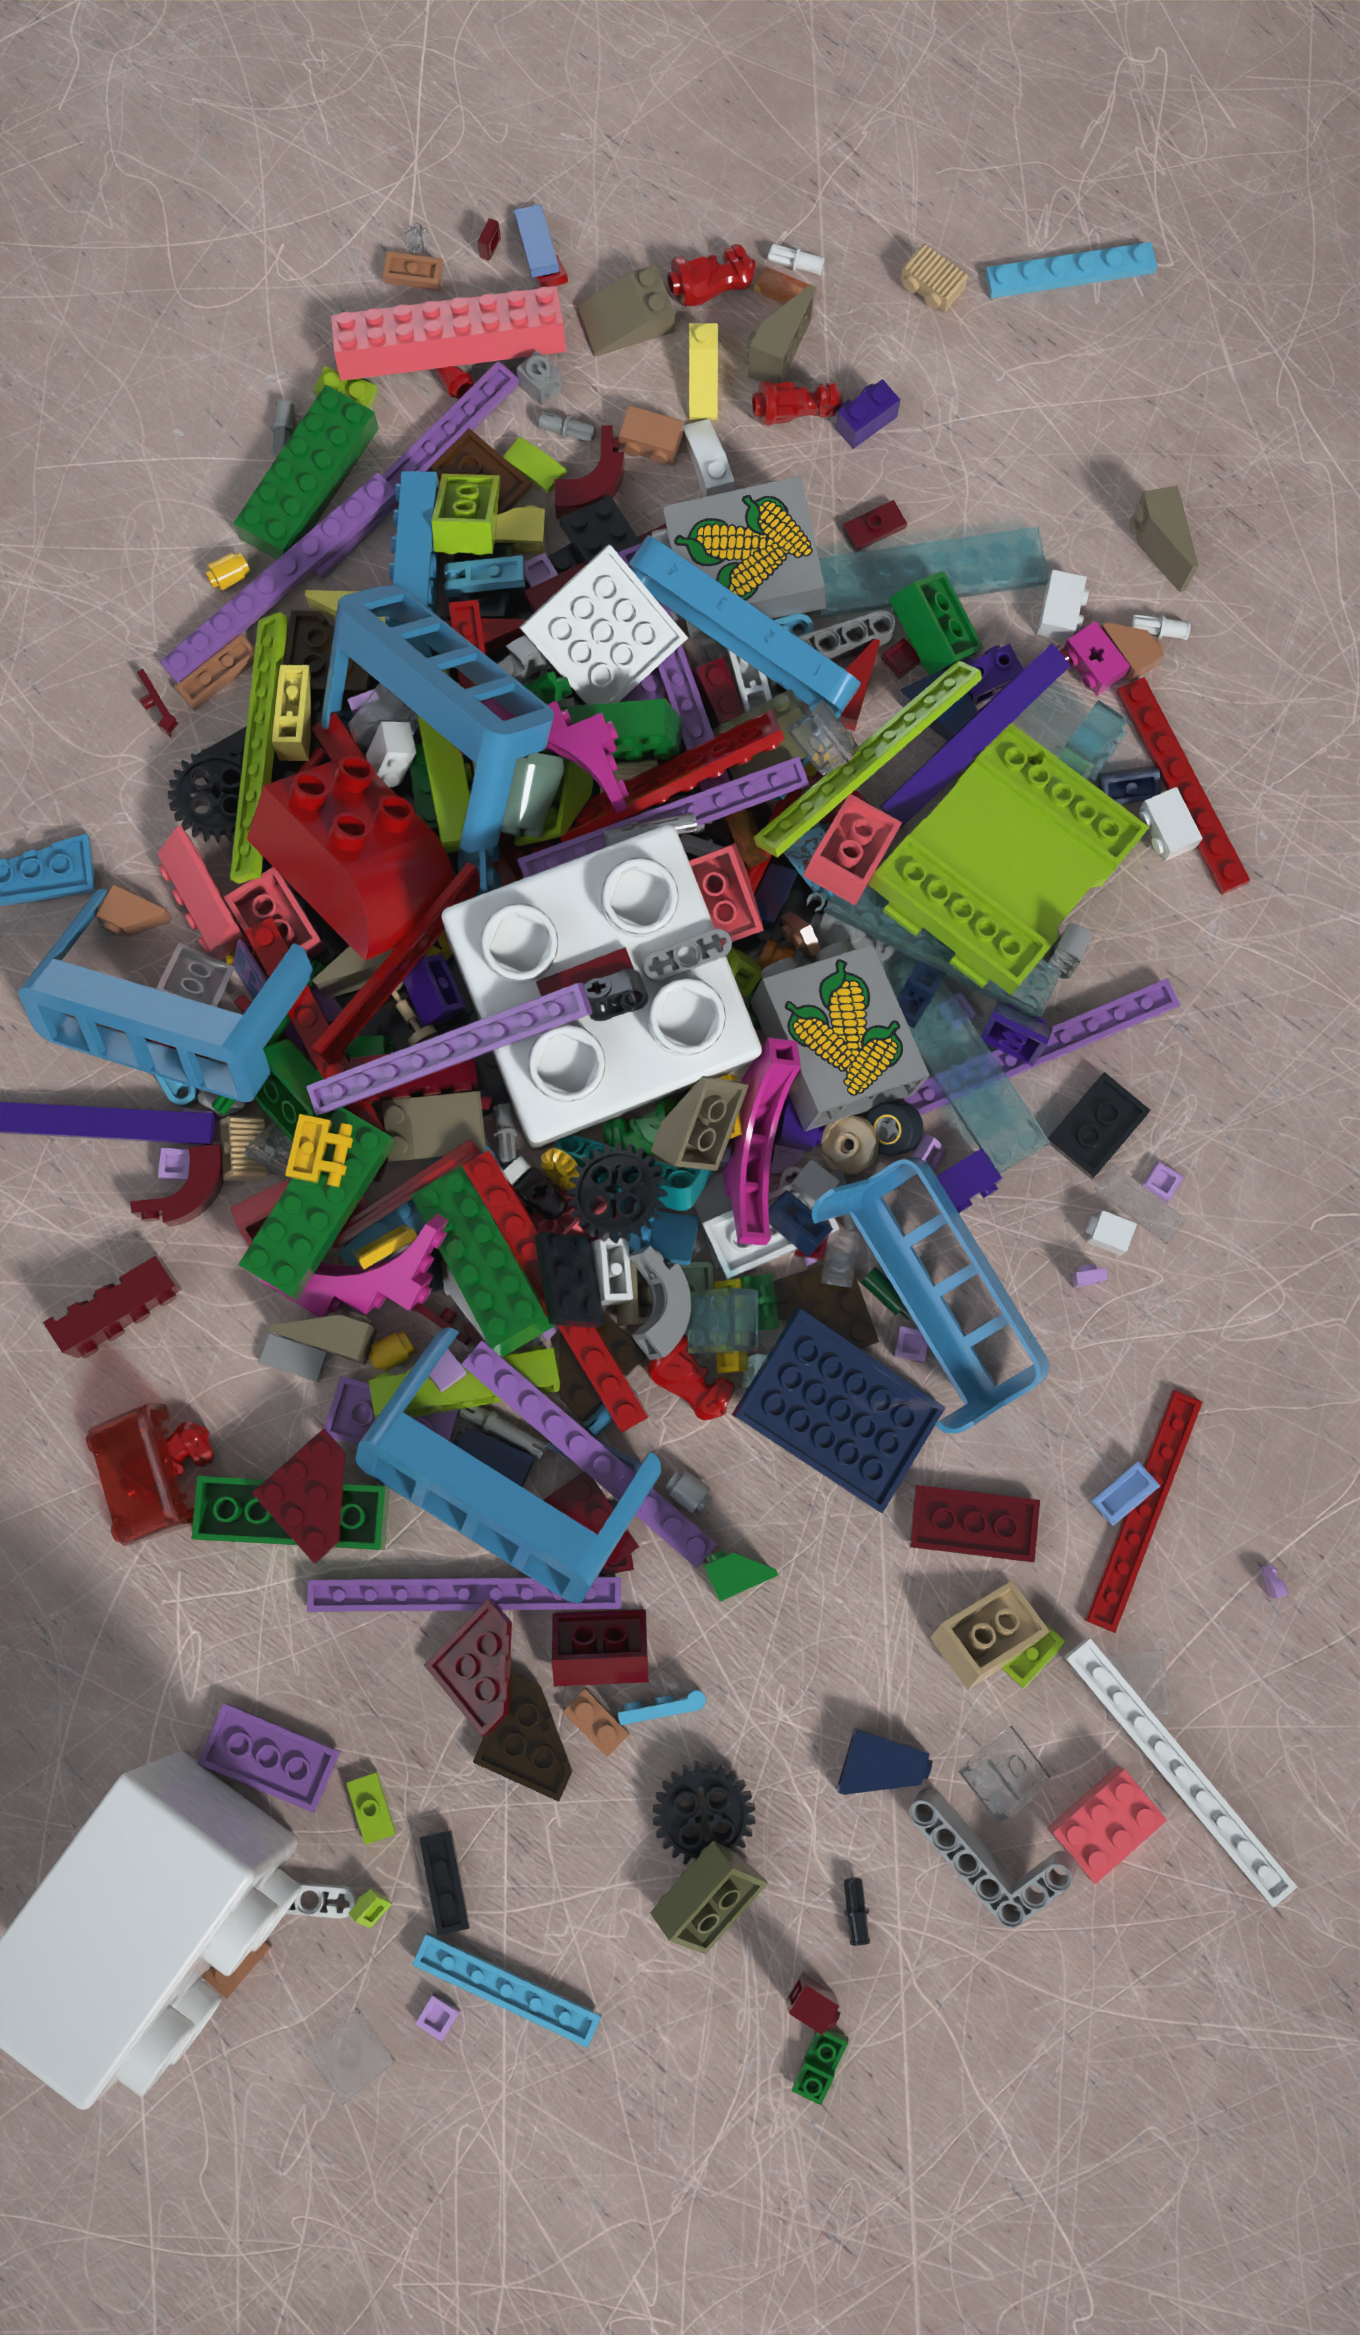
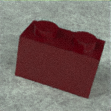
M723 657L692 670L711 727L745 713Z
M803 1972L785 2000L790 2015L822 2036L827 2028L829 2030L834 2028L841 2014L838 2011L840 2006L835 1993Z

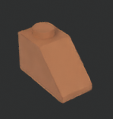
M1110 622L1103 624L1101 627L1130 665L1125 676L1129 683L1157 667L1164 656L1161 643L1157 638H1153L1147 630Z
M114 884L96 914L103 923L102 928L115 935H119L122 932L128 936L168 924L172 919L166 909Z

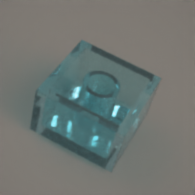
M1098 700L1064 746L1059 759L1085 779L1092 778L1095 780L1104 768L1108 758L1113 756L1127 732L1123 728L1128 719Z
M723 1288L690 1291L691 1312L688 1323V1353L722 1355L758 1352V1290Z

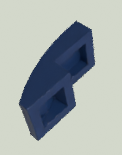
M921 958L896 998L907 1024L912 1028H915L947 974Z

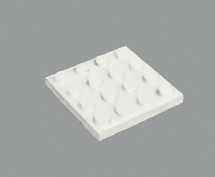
M607 545L519 627L562 677L566 676L568 678L570 687L586 705L620 702L688 639L611 545Z

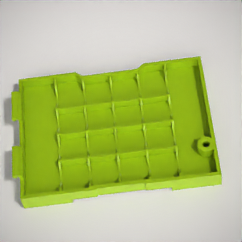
M1010 723L977 756L973 764L958 779L955 786L928 817L924 818L910 835L906 836L874 872L868 885L889 901L888 905L883 909L885 914L915 937L924 928L956 953L949 963L983 989L988 981L992 980L1012 996L1057 941V928L1091 888L1104 885L1142 839L1149 826L1013 723Z

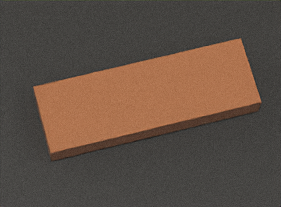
M242 633L175 685V690L193 711L197 710L253 665L254 646Z

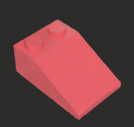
M850 794L812 856L803 877L856 905L902 822Z
M737 843L689 860L715 929L726 931L730 935L732 942L764 930L748 873ZM724 939L720 940L721 945L723 946L725 944Z

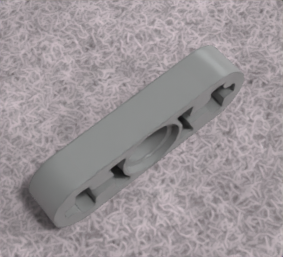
M713 929L652 952L644 960V975L653 982H661L722 959L731 950L732 939L726 931ZM713 936H716L718 940L724 939L725 944L721 947L722 952L718 953L716 948L707 950L705 954L708 958L702 959V950L696 942L701 940L702 947L712 942ZM683 947L693 948L696 952L695 962L683 964L678 958L679 950ZM672 952L673 962L678 967L677 970L673 971L671 964L662 969V975H658L656 971L650 972L649 967L653 964L652 959L657 958L658 962L662 963L669 960V956L666 953Z

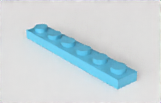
M1152 242L990 266L986 268L985 275L990 299L1155 274L1157 264Z
M428 1932L412 1964L423 1971L586 2048L589 2047L602 2014Z

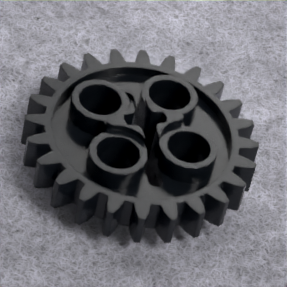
M214 748L213 755L210 756L205 749H202V758H198L192 753L191 764L182 760L181 766L183 771L174 769V777L177 780H169V786L173 789L168 791V799L173 800L169 803L170 810L176 811L174 814L176 822L183 820L182 828L184 830L192 827V837L195 838L201 832L203 833L204 842H207L211 835L215 836L217 843H220L222 835H225L228 841L232 842L237 812L228 813L225 809L232 805L238 807L242 754L239 753L233 759L229 749L226 750L223 756L219 755L218 748ZM198 778H206L209 780V782L205 785H197L194 783ZM228 778L239 780L236 785L232 786L225 783ZM215 793H220L219 798H214ZM202 805L210 808L206 813L202 814L195 811L198 806Z
M617 1142L614 1151L608 1144H605L604 1153L602 1154L593 1149L594 1158L592 1160L586 1156L583 1157L586 1164L584 1168L575 1166L576 1171L580 1173L579 1177H570L569 1179L576 1185L575 1188L567 1190L569 1195L575 1197V1199L568 1202V1206L576 1209L571 1214L572 1217L580 1220L578 1224L583 1230L588 1228L587 1233L590 1236L595 1237L598 1234V1238L602 1242H605L609 1235L611 1241L615 1244L618 1243L620 1235L624 1240L630 1242V1233L632 1232L642 1237L640 1228L645 1226L651 1230L650 1218L660 1219L659 1215L655 1212L656 1208H665V1205L659 1200L660 1197L668 1195L664 1189L659 1188L667 1183L664 1177L659 1176L663 1172L662 1168L659 1165L654 1166L656 1160L651 1155L646 1157L647 1152L644 1149L640 1148L636 1152V1148L632 1144H629L625 1150L624 1146ZM620 1166L621 1168L619 1169V1172H618V1175H617V1174H616V1170H617V1167ZM604 1172H609L608 1179L604 1183L598 1184L599 1176ZM639 1172L638 1179L629 1184L627 1180L630 1174ZM602 1202H607L605 1211L596 1214L597 1206ZM637 1202L635 1211L626 1214L628 1204ZM616 1211H618V1218L614 1219Z
M695 1761L694 1771H690L686 1765H682V1776H679L674 1771L671 1772L672 1784L663 1780L662 1787L666 1793L656 1792V1799L662 1804L653 1805V1812L659 1814L653 1818V1825L662 1826L656 1831V1837H666L662 1843L663 1849L673 1846V1858L682 1853L685 1865L691 1858H695L696 1861L702 1850L709 1846L712 1841L732 1849L735 1853L736 1845L742 1848L746 1847V1842L742 1836L752 1837V1829L746 1825H752L756 1822L755 1816L748 1814L755 1811V1804L747 1802L752 1798L751 1791L741 1792L746 1786L744 1779L736 1783L734 1782L736 1771L733 1770L726 1776L723 1764L715 1771L711 1761H708L706 1769H701L699 1762ZM698 1787H703L710 1831V1841L708 1842L704 1840ZM720 1790L726 1796L722 1801L714 1802L709 1798L713 1791ZM684 1795H689L695 1799L687 1807L681 1806L677 1801ZM720 1822H726L730 1825L729 1830L725 1833H718L713 1828ZM687 1827H695L699 1831L692 1838L685 1837L682 1832Z

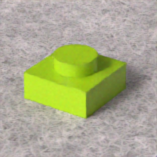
M370 1888L368 1892L362 1894L357 1899L355 1906L348 1914L356 1923L371 1929L391 1907L392 1903L386 1895Z

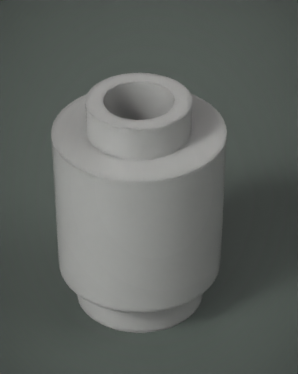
M681 1469L676 1471L664 1487V1489L670 1492L669 1496L691 1513L695 1509L701 1512L712 1498L707 1494L710 1487L689 1471L683 1472Z

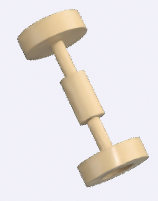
M402 981L391 995L397 1002L396 1008L406 1023H410L416 1031L408 1039V1043L410 1046L437 1037L438 1032L433 1025L420 1028L415 1020L417 1016L406 999L402 1000L397 993L404 985V981Z

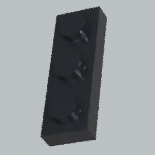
M452 1830L421 1836L419 1839L437 1936L469 1929L470 1923Z

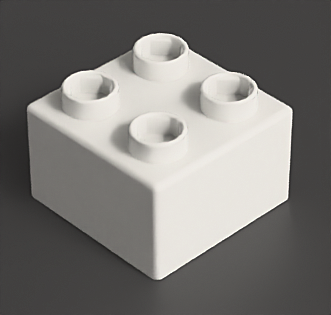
M663 825L455 904L444 909L442 912V921L447 939L479 1020L541 997L536 981L626 947L634 970L639 972L648 993L647 1004L638 1011L618 1015L606 1021H595L588 1015L492 1051L527 1143L532 1148H540L568 1135H573L660 1101L665 1097L691 1089L702 1076L719 1078L740 1070L758 1058L762 1052L760 1041L726 956L661 982H653L644 975L643 963L650 953L715 929L678 832L672 825ZM713 936L712 942L702 947L701 940L696 942L702 950V959L708 958L705 954L707 950L716 948L718 953L722 952L721 942L716 936ZM683 947L678 952V958L683 964H692L696 960V952L691 947ZM672 952L666 953L669 956V960L659 963L657 958L652 959L653 964L649 967L650 972L656 971L658 975H662V969L671 964L672 970H677L678 967L673 962ZM600 1005L602 1012H604V1005Z
M182 1750L127 1771L117 1779L0 1938V2049L80 2110L90 2108L117 2081H120L136 2095L144 2096L169 2064L174 2065L179 2061L222 2001L221 1995L201 1981L210 1967L213 1966L223 1975L230 1976L250 1951H257L301 1891L300 1884L281 1870L298 1845L296 1836L207 1768L197 1764L198 1762Z

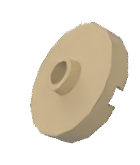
M852 1115L827 1124L823 1130V1137L820 1143L822 1144L823 1152L821 1154L823 1160L830 1169H841L846 1175H855L866 1171L874 1163L879 1148L876 1130L868 1120L859 1115ZM851 1139L854 1141L853 1149H850L849 1147V1141Z

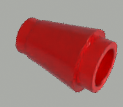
M457 366L434 369L448 394L453 398L459 400L473 386L471 376Z

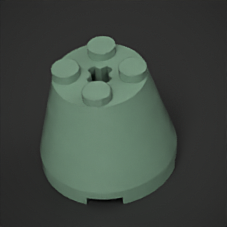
M534 753L516 759L501 832L504 835L522 837L523 831H525L524 836L542 838L543 829L564 773L563 758ZM473 762V768H474V774H475V770H476V765H477V764Z

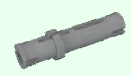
M693 812L645 823L630 822L628 826L604 830L606 847L663 825H672L678 834L696 832V817Z
M480 1406L461 1409L459 1418L482 1428L483 1433L487 1435L491 1433L536 1457L538 1460L543 1458V1451L546 1452L549 1442H545L500 1418L499 1413L495 1411L489 1412Z

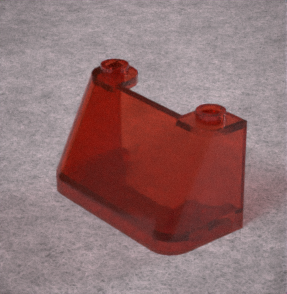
M148 1403L91 1427L89 1435L86 1436L88 1449L94 1454L112 1519L111 1534L116 1542H120L122 1546H132L193 1525L194 1508L187 1509L183 1500L187 1499L186 1493H180L164 1436L169 1432L167 1427H162V1422L170 1419L166 1404Z

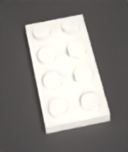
M792 1184L768 1194V1208L786 1190L796 1198L800 1194L791 1188ZM733 1210L702 1223L727 1280L798 1249L770 1224L771 1240L767 1245L737 1243ZM835 1218L825 1221L833 1228L830 1234L839 1231Z

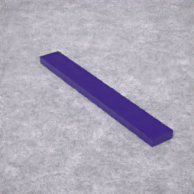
M1048 644L879 806L884 813L902 822L899 828H902L1071 666L1054 644Z
M0 1102V1133L212 1145L216 1115L213 1113Z

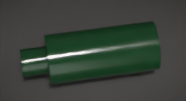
M874 1267L860 1283L895 1316L900 1313L905 1319L909 1320L911 1315L890 1280Z

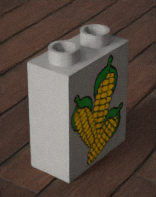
M801 476L663 506L667 528L652 531V537L772 620L792 614L826 608L825 586ZM670 610L673 620L683 619L678 614ZM686 621L690 638L706 635Z
M848 941L837 942L820 950L815 955L817 962L802 967H797L793 958L776 961L761 971L763 979L750 1000L766 1040L767 1038L797 1041L801 1068L794 1078L788 1093L804 1132L871 1110L880 1103L913 1096L930 1076L873 944L852 951Z

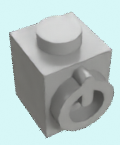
M538 350L517 367L520 385L541 405L559 395L562 388L561 372Z

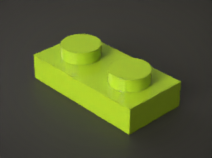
M324 366L313 390L315 396L318 397L324 386L328 385L369 409L378 392L376 384L359 378L340 381L338 371Z
M1046 1623L1044 1624L1050 1630V1633L1001 1668L1023 1690L1066 1644Z

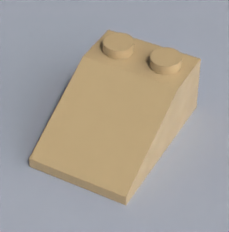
M1012 1580L941 1623L931 1636V1640L966 1689L969 1690L1048 1635L1050 1630Z

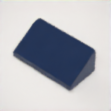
M1155 766L1097 774L1099 789L1118 804L1145 801L1161 794L1160 772Z
M770 864L755 894V901L762 924L773 928L799 871Z
M788 1190L768 1208L769 1224L808 1257L811 1256L833 1230L825 1221L814 1224L812 1210Z

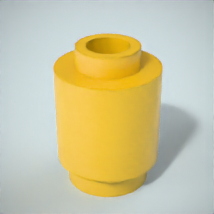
M231 552L207 564L209 571L205 572V576L213 589L218 587L220 591H223L245 580V576L250 574L251 571L240 552L236 554Z
M402 1331L399 1334L394 1332L370 1345L372 1352L368 1353V1356L376 1370L382 1368L384 1372H387L411 1358L410 1355L415 1353L416 1350L407 1333Z

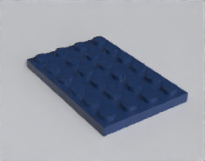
M797 1308L731 1415L883 1514L946 1407L802 1309Z

